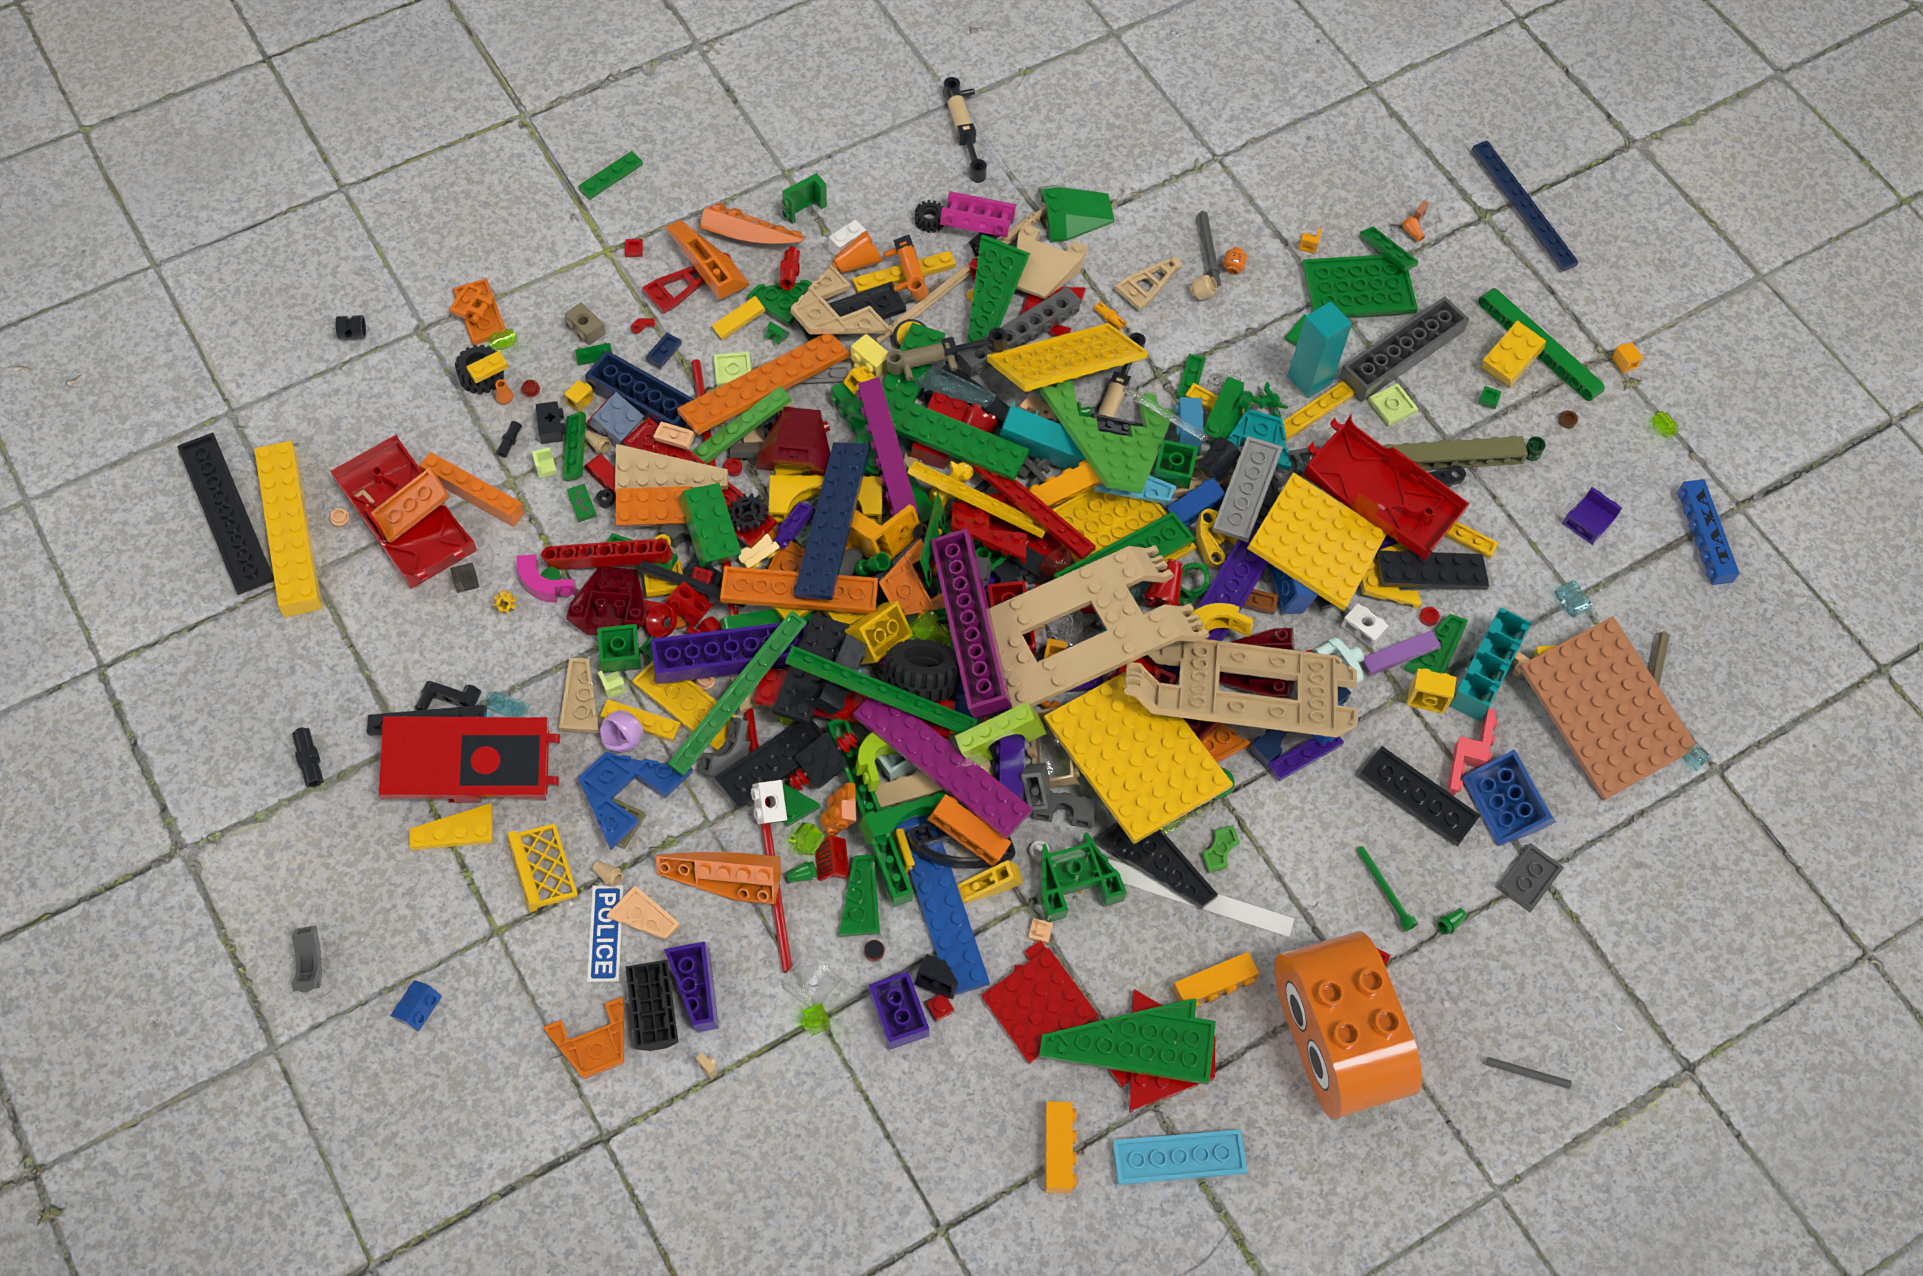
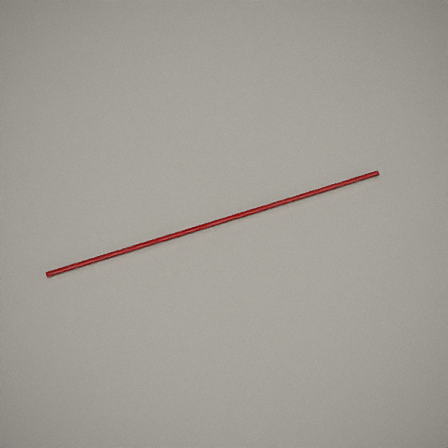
M699 359L692 360L696 396L698 398L705 394L701 362ZM711 429L702 433L703 442L712 436ZM715 458L707 465L716 467ZM731 561L722 563L723 573H724V566H730V567H732V566H731ZM727 603L729 615L739 614L738 606ZM753 708L748 709L744 713L745 720L748 721L747 738L750 741V753L759 748ZM766 797V799H765V805L768 807L767 797ZM771 823L760 824L765 855L775 856ZM779 883L776 903L772 905L782 972L790 973L793 971Z

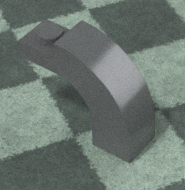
M316 925L297 928L292 935L296 956V974L292 982L293 992H308L321 986L322 961L319 936Z

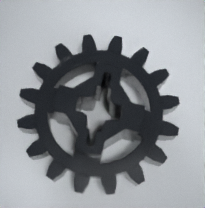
M744 493L741 499L737 496V502L731 501L732 507L728 508L733 526L736 527L737 531L742 528L744 533L747 532V529L754 532L755 527L760 530V524L765 525V519L769 518V509L765 500H761L760 495L754 498L753 493L749 497Z

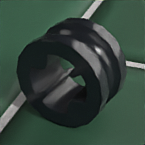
M603 489L597 493V503L601 508H609L613 505L614 498L610 490ZM606 497L608 498V500L604 501V499L602 500V498Z

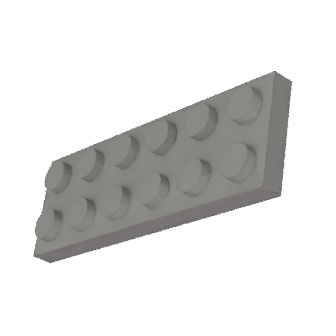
M1247 436L1215 520L1213 532L1249 542L1282 453V446Z

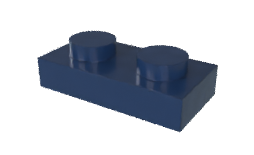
M666 332L646 355V361L661 369L682 345V341Z

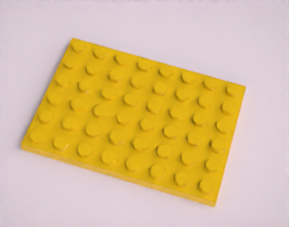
M1125 671L1046 714L1043 720L1127 836L1135 844L1232 788L1233 783L1183 718L1152 714L1135 696H1129L1124 693V686L1126 685L1125 676L1127 673Z

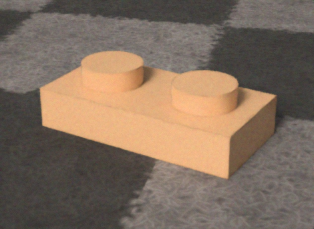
M661 422L653 437L655 441L689 450L696 435L694 431Z

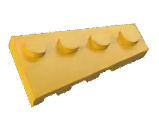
M489 803L410 828L409 848L411 850L493 843V805Z

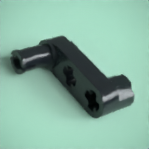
M426 681L415 709L427 710L433 699L459 707L475 706L482 691L470 684L465 685L463 691L436 682Z

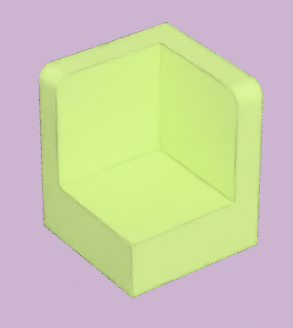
M550 447L532 451L539 478L557 474Z
M602 670L598 672L608 699L626 692L624 681L618 672L606 676L603 675Z

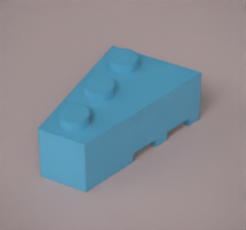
M1180 397L1179 404H1176L1175 407L1177 442L1197 446V456H1200L1204 433L1202 399Z

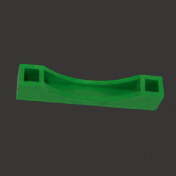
M940 791L931 797L923 796L913 802L905 801L896 807L888 806L878 812L870 811L863 816L859 827L868 846L886 841L891 832L904 821L917 816L931 815L945 794L949 797L953 796L948 792Z

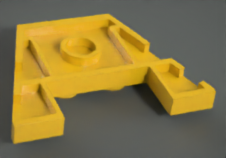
M1401 543L1381 549L1386 551H1408L1407 547ZM1376 557L1373 558L1360 582L1362 594L1382 600H1394L1397 604L1404 605L1405 603L1413 605L1412 608L1419 609L1422 604L1418 590L1400 591L1399 587L1381 586Z

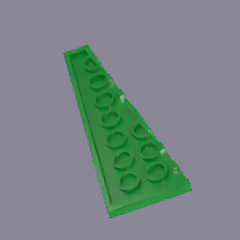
M983 234L980 240L967 343L981 340L989 335L991 329L1001 326L1030 256V253Z

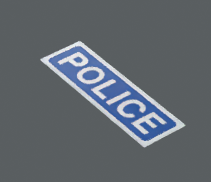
M601 885L593 886L587 982L619 981L622 923L609 919L606 915L623 898V885H617L616 887Z

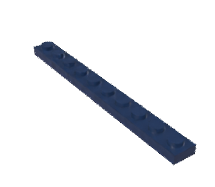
M1488 140L1473 145L1472 151L1562 272L1576 267L1579 261Z

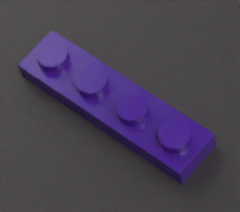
M1339 736L1332 742L1328 741L1321 745L1315 738H1312L1270 762L1268 767L1280 782L1343 746L1344 741Z

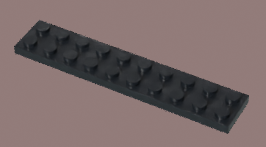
M212 432L178 445L177 447L237 594L240 595L274 581L272 571L214 433Z

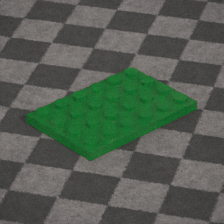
M1384 255L1303 259L1302 261L1312 312L1331 301L1346 317L1417 313L1418 307L1409 270L1403 271Z

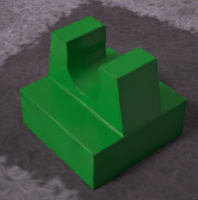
M770 321L767 325L768 330L765 337L771 340L772 336L775 335L774 343L779 345L784 339L788 338L790 333Z

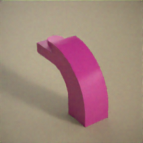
M517 555V570L522 585L533 597L545 602L557 603V596L569 597L577 595L574 579H546L539 574V563L536 555Z

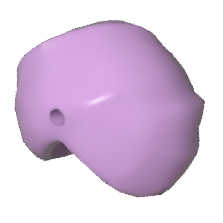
M622 710L612 712L604 718L599 730L603 745L607 749L618 753L635 749L643 735V727L632 714Z

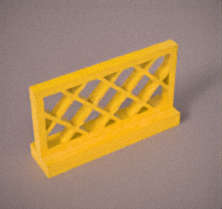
M555 823L516 833V830L507 833V842L529 913L537 911L538 907L578 897ZM553 831L554 837L551 842L541 838L544 832ZM529 836L535 839V841L529 847L523 844L521 838ZM538 841L548 845L544 853L534 849ZM551 847L560 853L556 860L547 856ZM531 853L541 857L536 865L528 861ZM544 859L554 863L549 871L539 867ZM556 865L565 869L562 878L552 873ZM536 871L546 875L542 883L534 880L533 875ZM549 877L559 881L555 889L545 885ZM563 883L569 886L572 892L563 894L558 889ZM542 888L552 893L550 898L540 901L539 893Z

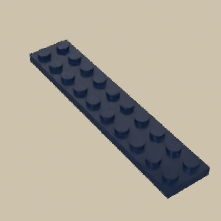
M833 442L794 590L795 598L833 600L870 452L869 444Z

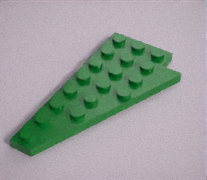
M1193 998L1043 1034L1039 1058L1208 1085L1216 1021L1195 1018L1197 999Z

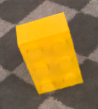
M1516 321L1483 359L1482 368L1511 388L1544 350L1546 340L1519 321Z
M898 601L882 603L875 609V612L868 613L845 630L846 634L848 633L867 645L864 651L866 653L865 658L860 664L876 663L887 655L892 646L900 641L904 642L913 636Z

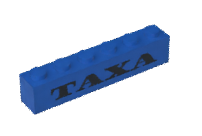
M1705 479L1684 481L1677 494L1682 502L1683 512L1688 518L1689 528L1693 532L1695 545L1700 551V558L1705 565L1706 575L1712 585L1733 583L1740 573Z

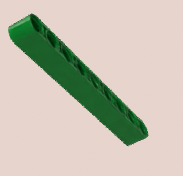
M1492 288L1478 298L1482 309L1507 331L1516 321H1519L1546 340L1545 348L1538 355V358L1586 401H1592L1605 390V386L1600 379L1499 290Z

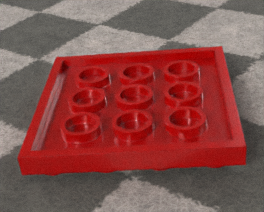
M1050 948L1041 952L981 995L1029 1065L1039 1058L1043 1034L1085 1025L1098 1016Z

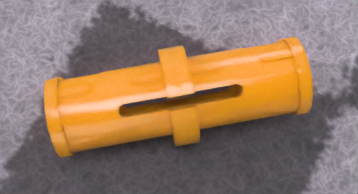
M1101 301L1094 306V311L1099 313L1106 322H1110L1119 331L1126 326L1127 322L1119 317L1114 309L1108 308Z

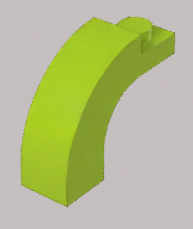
M873 732L861 744L856 761V775H863V782L867 784L869 792L877 791L880 781L875 760L883 755L898 753Z

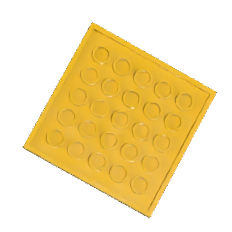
M1293 472L1247 549L1344 611L1387 534Z
M1094 488L1052 509L1096 545L1095 550L1088 556L1167 515V512L1158 502L1094 491ZM1192 543L1164 558V561L1168 562V559L1178 561L1194 552L1196 546ZM1062 544L1076 562L1081 560Z

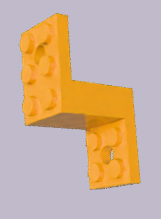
M909 504L882 526L855 510L845 550L854 547L858 548L867 558L879 552H884L891 561L915 541L914 529L920 524L915 507Z

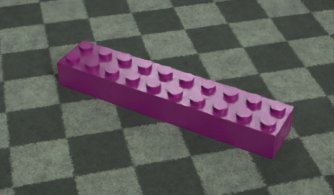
M966 528L931 539L968 709L973 717L977 718L1011 708L1010 694L973 538Z

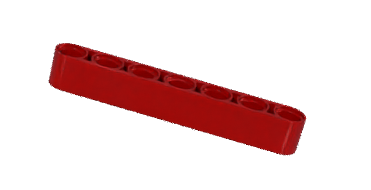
M646 539L548 546L542 550L541 557L548 568L554 567L558 570L640 565L642 561L652 564L666 563L673 558V551L665 539Z

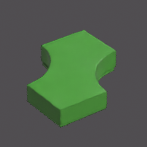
M1234 825L1214 830L1215 841L1213 846L1201 855L1208 873L1227 869V855L1229 851L1240 844Z

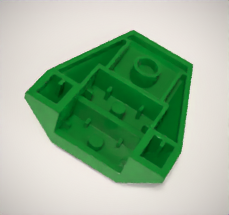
M1058 185L1039 187L1041 202L1045 203L1047 212V230L1050 242L1068 241L1115 221L1108 193Z

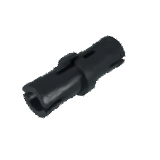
M511 421L496 451L499 456L507 458L522 428L520 423Z

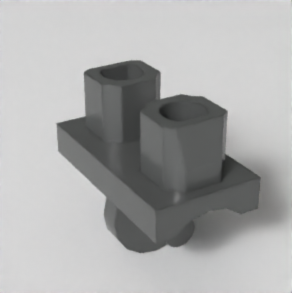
M1026 458L1019 473L1026 479L1033 472L1036 476L1029 483L1032 486L1035 484L1041 485L1047 479L1041 472L1044 471L1046 474L1050 472L1048 468L1050 462L1048 459L1040 460L1036 458L1034 462L1037 466L1035 467Z

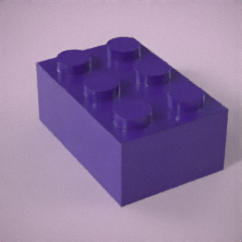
M909 971L869 984V994L889 1050L929 1037L930 1029Z

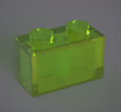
M925 608L908 622L910 628L921 640L932 639L935 642H942L943 645L951 642L949 637L951 632L945 625L941 627L937 622L939 618L933 610L929 612Z

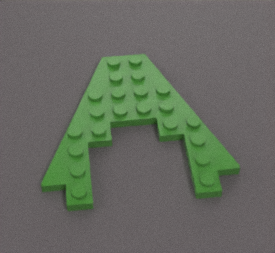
M1072 379L1065 380L1062 383H1054V387H1040V394L1105 487L1141 493L1175 411L1159 407L1156 395L1139 392L1137 400L1143 427L1130 425L1128 429L1129 436H1123L1110 432H1101L1098 430L1095 418L1079 416Z

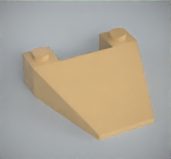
M1024 224L1018 234L1016 248L1030 253V256L1016 289L1046 299L1080 273L1086 263L1089 247L1072 241L1067 251L1039 242L1041 229Z

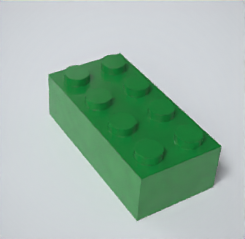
M720 483L684 490L679 496V500L700 568L736 560L742 553Z

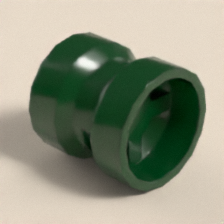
M1534 436L1528 440L1526 444L1527 460L1537 461L1540 459L1546 447V443L1542 438Z

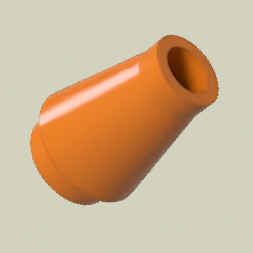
M1411 216L1403 221V230L1415 239L1416 242H1420L1425 238L1417 218Z
M498 380L495 383V399L500 404H509L513 399V392L505 380Z

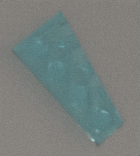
M935 365L918 377L915 383L916 386L972 404L976 403L985 408L994 402L996 394Z

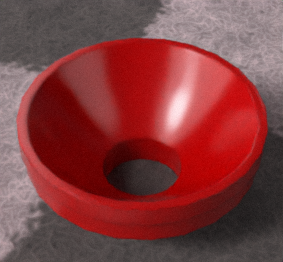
M665 603L653 605L645 619L646 630L651 636L656 638L669 636L677 624L676 611ZM669 617L671 620L670 625L665 628L664 621Z

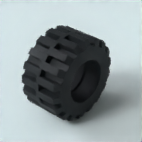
M473 345L472 348L467 347L465 348L466 351H461L460 356L456 358L457 362H455L461 386L466 391L470 390L473 394L476 392L478 394H483V392L489 393L491 389L495 390V383L498 380L504 379V370L475 383L466 366L497 351L495 349L492 350L490 346L485 347V345Z

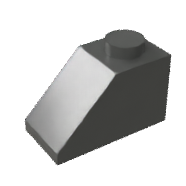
M1046 762L1026 764L1021 776L1028 805L1033 808L1032 811L1049 809L1050 780Z

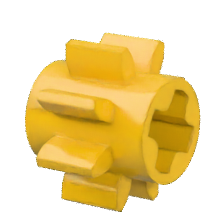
M502 589L500 595L495 594L493 597L497 600L493 606H497L499 613L506 611L509 614L510 608L515 609L517 606L513 602L518 597L513 596L512 590L505 592Z

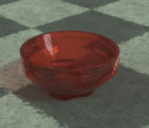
M1063 546L1050 552L1042 561L1040 570L1045 575L1054 576V574L1069 567L1071 553L1068 548Z

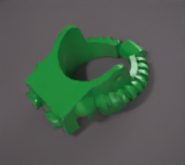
M1191 562L1182 567V580L1187 576L1188 571L1200 569L1204 575V582L1193 591L1183 588L1181 584L1180 605L1192 603L1194 598L1201 597L1209 588L1211 577L1208 572L1209 567L1204 563Z

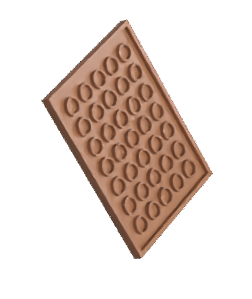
M1614 616L1519 666V669L1603 801L1699 748Z

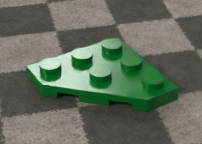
M800 280V283H795L791 290H784L779 286V283L770 286L759 284L747 295V300L756 296L765 308L766 313L789 326L795 320V317L791 314V307L799 301L802 295L807 293L812 282Z

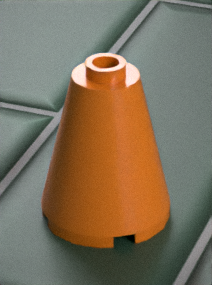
M867 231L858 235L833 258L834 262H832V265L841 274L881 262L882 258Z

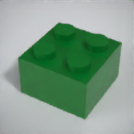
M1162 439L1154 477L1177 487L1190 489L1198 447Z

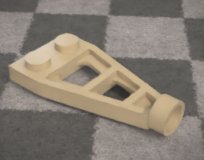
M1173 256L1170 259L1126 277L1115 286V290L1140 311L1153 301L1172 275L1182 268V263L1179 258ZM1158 270L1165 274L1160 281L1152 275ZM1147 279L1153 284V287L1148 292H1145L1136 283Z

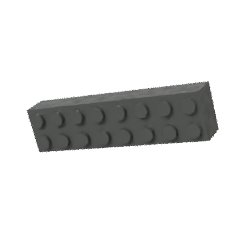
M1444 296L1344 364L1339 379L1344 381L1364 401L1463 333L1469 318Z

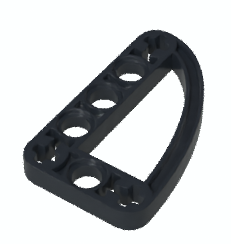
M933 823L913 828L908 836L910 846L922 858L932 863L952 868L976 869L994 867L1007 860L1012 861L1016 853L1009 836L1007 839L1011 841V844L1005 851L1010 853L1007 857L1006 854H1003L1001 859L994 866H991L980 857L950 856L928 848L927 845L954 839ZM937 828L941 831L942 835L936 837L931 833V830ZM915 834H917L918 837L922 836L920 841L918 840V838H914Z

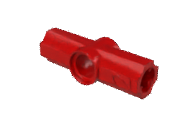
M789 247L788 250H785L784 260H781L779 286L784 290H791L795 286L796 276H799L801 255L800 250L796 249V247Z

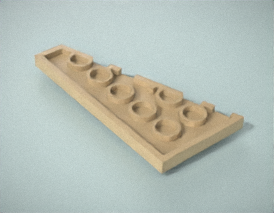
M616 444L615 493L618 488L675 486L697 488L715 483H720L722 490L728 489L727 469Z

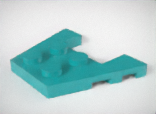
M1249 409L1247 413H1244L1227 440L1231 441L1238 450L1240 441L1245 442L1247 436L1282 446V453L1276 467L1289 471L1291 461L1288 458L1289 450L1285 442L1286 434L1283 419Z

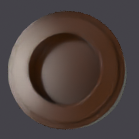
M1566 410L1561 413L1558 421L1562 427L1571 429L1578 422V416L1573 411Z

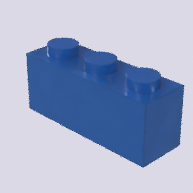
M1214 478L1205 480L1197 489L1190 490L1180 500L1173 501L1167 508L1168 514L1174 512L1182 523L1189 527L1198 520V516L1205 509L1215 510L1221 506L1225 492Z

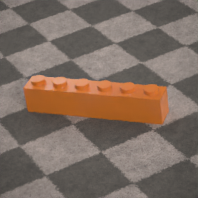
M432 452L419 464L422 472L429 467L433 469L446 490L512 527L525 514L520 501Z

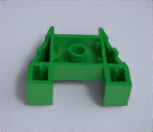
M1087 832L1083 835L1082 845L1050 854L1046 844L1042 846L1041 907L1047 922L1067 917L1068 907L1064 895L1098 886L1105 907L1125 900L1127 892L1119 872L1112 867L1105 854L1101 853Z

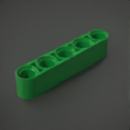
M774 609L725 616L720 620L722 630L782 623L783 619ZM813 611L807 614L806 616L802 617L804 620H806L807 626L813 615Z

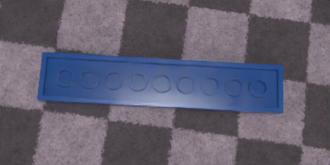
M930 815L908 819L898 825L895 831L896 829L903 828L908 842L909 833L913 828L932 823L928 820ZM937 828L931 830L934 836H940ZM915 834L914 838H918L919 841L921 840L922 836L918 837ZM908 842L915 863L912 866L913 868L909 870L936 956L946 961L958 982L955 995L989 986L990 981L951 867L938 865L922 858L912 849ZM943 842L927 845L928 848L947 855Z

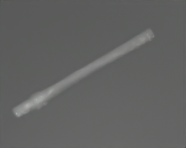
M1128 386L1123 388V392L1132 397L1133 401L1138 404L1142 403L1204 442L1207 440L1208 435L1152 402L1140 391H1134Z

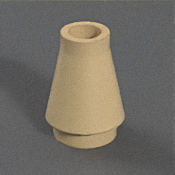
M592 431L585 433V441L597 453L605 454L610 450L611 442L608 437L593 433Z
M600 860L596 861L592 867V870L598 874L607 886L616 887L623 879V873L619 868L603 863Z

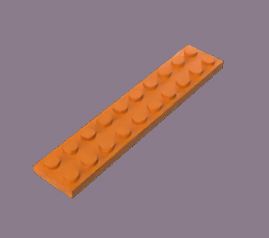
M823 334L677 408L678 414L699 435L748 410L779 386L787 390L849 358L850 352L832 334Z

